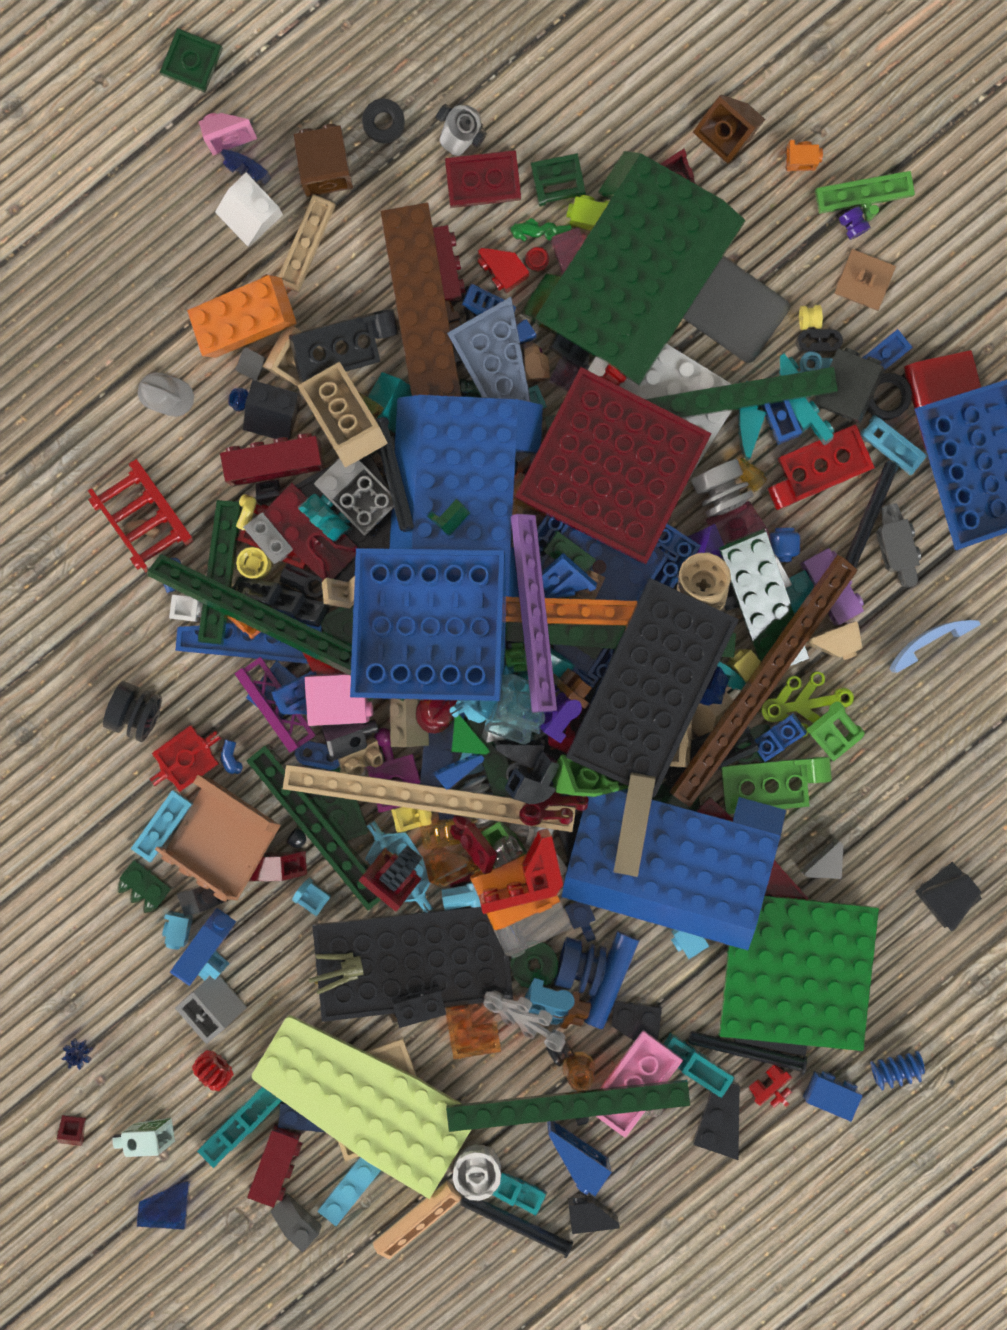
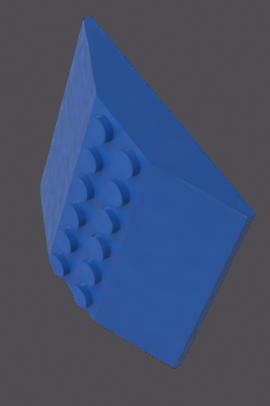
M1007 379L915 408L955 550L1007 533Z
M356 548L350 698L500 701L506 626L505 551Z

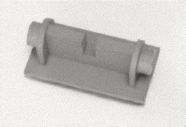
M263 512L243 527L274 565L278 561H283L287 554L293 550Z

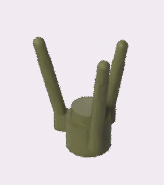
M353 953L316 954L315 957L317 959L345 960V962H341V970L309 978L308 981L312 983L344 975V978L316 991L317 994H321L348 981L358 979L357 976L364 975L360 956L353 957Z

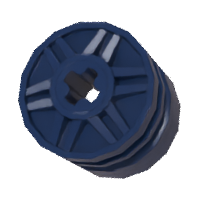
M566 936L558 961V971L555 976L554 986L570 990L576 980L579 981V993L584 992L588 983V995L595 996L604 978L607 964V948L600 945L596 955H594L595 944L590 943L585 953L582 952V940Z

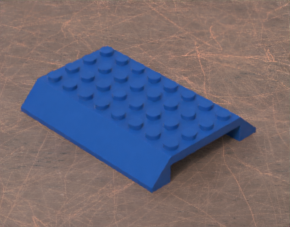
M433 395L397 398L395 455L414 528L408 532L401 531L395 509L393 508L391 511L390 549L504 550L506 597H519L514 547H511L516 453L537 454L541 446L543 405L518 399ZM457 499L470 514L449 536L432 522L427 515L432 511L440 517Z
M628 789L596 797L587 796L589 799L588 808L583 810L561 897L741 949H749L780 841L786 814L785 809L739 797L733 821L652 799L638 877L614 872Z

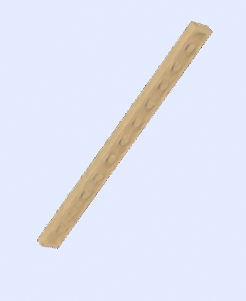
M286 765L283 789L526 825L519 818L520 809L525 803L510 797L456 789L446 790L443 787ZM549 806L546 810L570 808L574 813L573 821L570 824H562L559 820H543L540 824L535 825V827L572 832L576 809L571 806Z

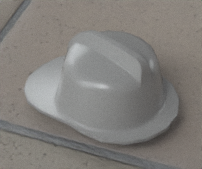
M154 372L145 376L138 386V397L145 407L159 413L174 417L182 416L190 411L193 406L194 394L191 387L178 378Z

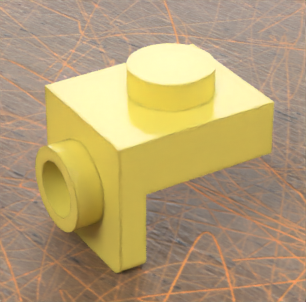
M407 807L391 810L397 833L431 824V811Z

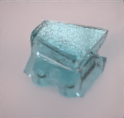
M514 674L502 675L500 701L495 702L485 722L484 730L521 744H527L531 740L532 732L540 734L541 725L545 721L544 712H532L528 679Z

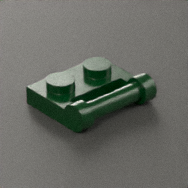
M578 153L531 163L539 207L546 206V203L586 195ZM571 181L576 183L574 188L544 193L543 187Z

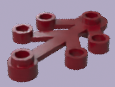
M555 790L548 799L541 803H525L520 809L519 818L522 823L529 826L538 825L543 820H559L562 824H570L573 821L574 814L570 808H562L560 810L546 809L549 806H574L575 809L583 811L588 808L589 799L587 796H562V793H556Z

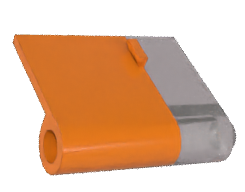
M526 854L492 869L491 873L483 874L480 870L471 875L470 879L478 897L480 894H483V890L497 887V890L507 888V884L520 881L521 884L526 883L521 865ZM558 895L486 913L505 955L512 958L522 955L525 949L572 928Z

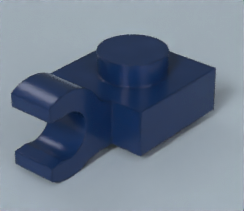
M576 901L564 906L573 929L581 927L587 943L595 940L596 937L590 922L596 919L590 905Z

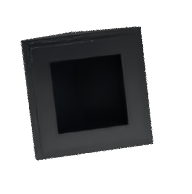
M279 479L255 484L256 500L259 505L273 503L282 494Z

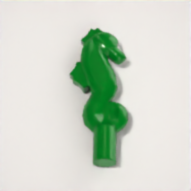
M532 218L524 223H515L510 228L513 237L517 240L521 239L523 242L527 240L525 235L533 238L545 235V238L550 241L557 239L561 235H572L571 225L557 226L554 223L548 222L538 226V222Z

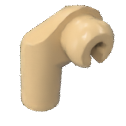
M140 519L128 522L124 526L123 533L125 535L146 521ZM154 527L145 534L155 540L161 530Z

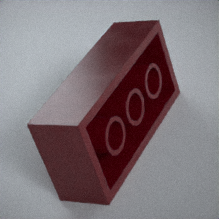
M312 433L297 435L298 439L294 440L282 437L274 439L272 444L264 445V442H254L249 444L250 448L240 449V446L228 447L226 452L220 453L224 480L234 487L321 471L326 468L321 441L317 436H312Z

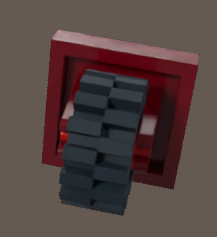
M408 845L398 856L384 848L359 879V882L397 912L422 879L414 870L422 857Z

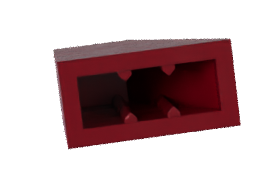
M306 851L264 853L249 881H285L307 875Z

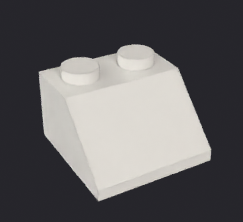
M247 173L228 189L215 211L248 248L283 216L279 206Z

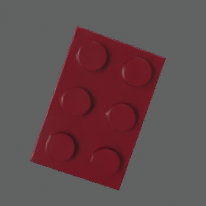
M516 150L445 158L450 208L521 201Z

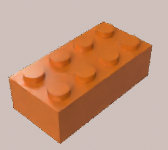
M267 275L187 310L201 355L204 357L217 358L297 324L282 278Z

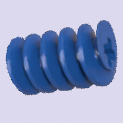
M915 1051L914 1057L910 1053H906L905 1059L901 1055H897L895 1061L892 1057H888L886 1064L882 1059L877 1060V1066L873 1061L870 1062L873 1077L881 1091L884 1090L885 1083H888L891 1089L894 1088V1081H897L900 1087H902L903 1079L905 1078L911 1085L914 1076L920 1083L922 1082V1075L925 1074L923 1059L919 1051Z

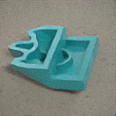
M313 494L298 509L332 541H337L342 535H347L353 529L349 525L351 521L341 511L337 513L332 508L334 504L324 494L322 496Z

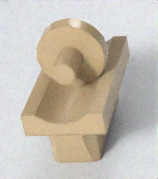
M373 737L366 741V749L339 758L340 772L362 775L365 767L371 765L376 768L382 765L383 758L379 751L378 741Z

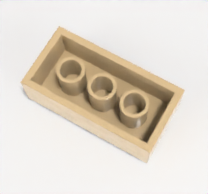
M340 362L298 385L305 401L345 468L388 444L379 425Z

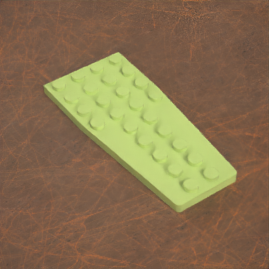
M292 1015L285 1018L252 1073V1079L337 1141L368 1163L428 1199L432 1196L471 1131L449 1132L446 1106L461 1104L460 1102L420 1078Z

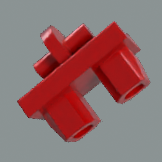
M773 1065L765 1072L774 1082L766 1088L757 1079L749 1088L756 1098L754 1101L758 1106L763 1105L775 1094L776 1097L769 1103L774 1108L779 1103L787 1107L789 1102L785 1098L792 1093L788 1087L781 1093L778 1090L793 1077L777 1065Z

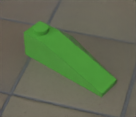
M561 755L557 762L560 765L556 776L552 778L556 793L596 797L628 789L629 787L567 759L566 755Z

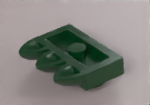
M136 859L132 861L121 875L118 883V893L133 889L130 896L131 903L145 899L143 905L144 913L157 909L173 889Z

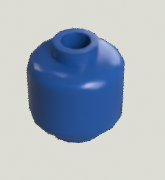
M775 528V532L770 533L769 541L772 550L780 562H792V557L800 554V534L795 532L794 528Z

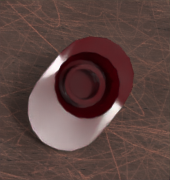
M422 699L416 708L417 723L428 733L436 734L443 732L455 719L451 715L454 712L450 713V708L456 705L457 700Z

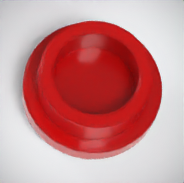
M541 247L531 248L527 252L525 259L528 268L536 272L544 270L549 264L548 252Z

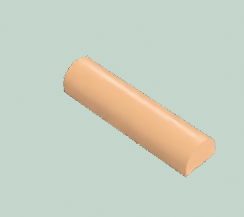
M446 1181L433 1192L430 1199H424L373 1242L377 1254L391 1259L461 1201L462 1198L456 1188L449 1181Z

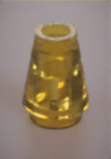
M742 457L738 460L743 471L740 479L742 482H748L747 490L751 489L755 493L768 479L764 476L765 473Z

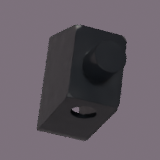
M371 719L366 723L321 725L331 761L366 749L365 736L378 733L375 719Z

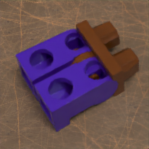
M567 668L561 677L553 674L557 711L532 712L531 704L525 710V713L544 733L559 743L566 737L563 730L570 721L580 714L582 708L585 709L589 705V702L584 698L592 689L570 668Z

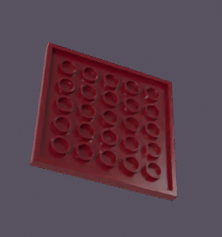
M580 367L515 495V499L646 565L712 433Z

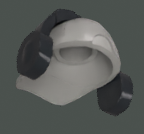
M444 104L436 115L437 120L440 122L445 121L440 136V143L448 152L455 156L462 155L471 144L478 148L487 136L481 123L479 112L469 105H458L451 108L449 105Z

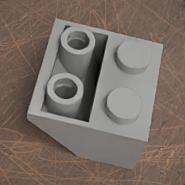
M220 975L216 979L210 976L175 1007L206 1044L222 1032L247 1008L245 1003Z

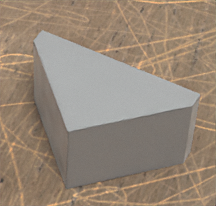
M837 839L833 840L801 872L805 876L812 878L842 879L843 844Z

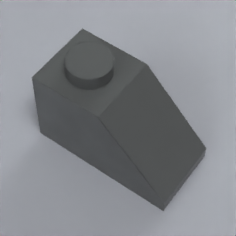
M288 1193L283 1197L282 1202L279 1201L271 1210V1214L284 1236L301 1252L320 1233L322 1225Z

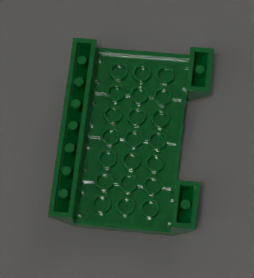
M624 151L598 191L600 195L610 200L609 204L562 277L546 273L520 314L537 325L543 324L616 368L627 379L640 386L746 221L723 199L641 153Z

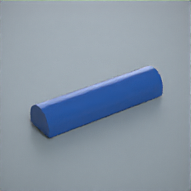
M617 930L606 957L607 964L603 981L598 987L596 995L589 998L588 1002L591 1003L588 1018L584 1019L585 1023L599 1029H604L639 944V939Z

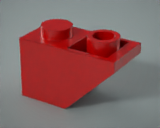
M480 248L478 250L479 259H477V262L485 272L488 270L493 276L491 281L498 291L503 290L507 294L529 278L528 269L516 253Z

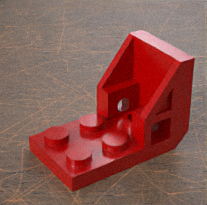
M548 828L538 830L521 864L526 883L521 884L518 881L507 884V888L497 890V887L483 890V894L479 895L483 914L555 897L563 886L552 835Z

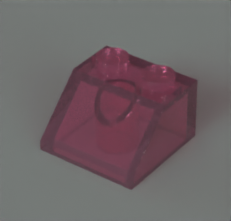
M750 501L745 502L743 506L726 514L715 515L706 519L708 527L713 524L716 525L724 545L763 529L767 532L770 541L768 528Z

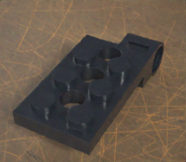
M394 309L380 310L289 335L300 383L305 382L338 362L341 363L345 372L381 362L376 339L399 334ZM362 334H365L368 339V343L364 348L358 345V338ZM340 340L346 344V349L342 354H338L335 349L337 342ZM318 346L324 351V355L320 360H316L313 357V351Z

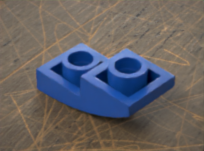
M792 713L755 739L759 748L757 752L766 762L783 751L787 746L806 735L807 731L795 714Z

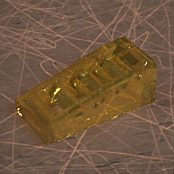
M454 821L420 826L423 848L429 850L461 844L459 840L450 839L449 826L454 825ZM439 828H443L445 841L440 839ZM432 829L435 842L431 843L429 830Z

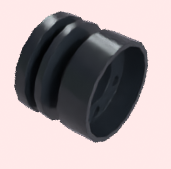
M121 681L106 708L103 727L120 733L127 725V737L132 738L136 734V740L144 742L159 718L162 696L154 694L151 697V691L145 690L140 698H138L139 687L126 681Z

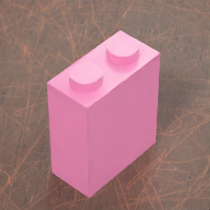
M346 673L309 675L305 677L308 726L366 723L370 720L369 717L373 716L372 702H368V698H350L351 676Z

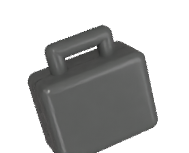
M723 256L683 319L742 361L751 363L757 358L789 312L790 303Z

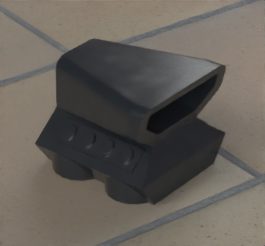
M953 861L949 865L942 867L929 881L923 882L919 889L915 891L936 920L944 928L948 927L951 932L958 927L971 907L982 899L980 896L981 890Z

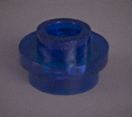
M235 388L230 392L228 403L235 411L241 412L245 409L248 397L247 389Z

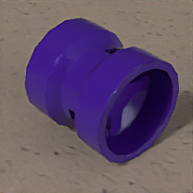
M860 206L839 217L841 225L847 229L846 234L849 240L855 239L871 229L868 221H865L862 217L863 211Z

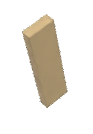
M312 195L278 276L282 278L286 288L298 293L300 292L335 209V203L317 195Z

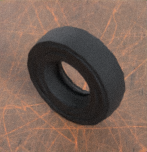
M382 98L368 104L363 112L362 123L364 131L369 138L375 142L385 144L393 142L400 137L404 131L405 118L402 109L397 103L390 99ZM383 112L390 114L393 118L391 127L385 130L377 128L374 123L375 117Z

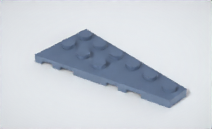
M512 297L447 333L483 398L518 399L531 402ZM516 453L515 457L517 461H520L531 454Z

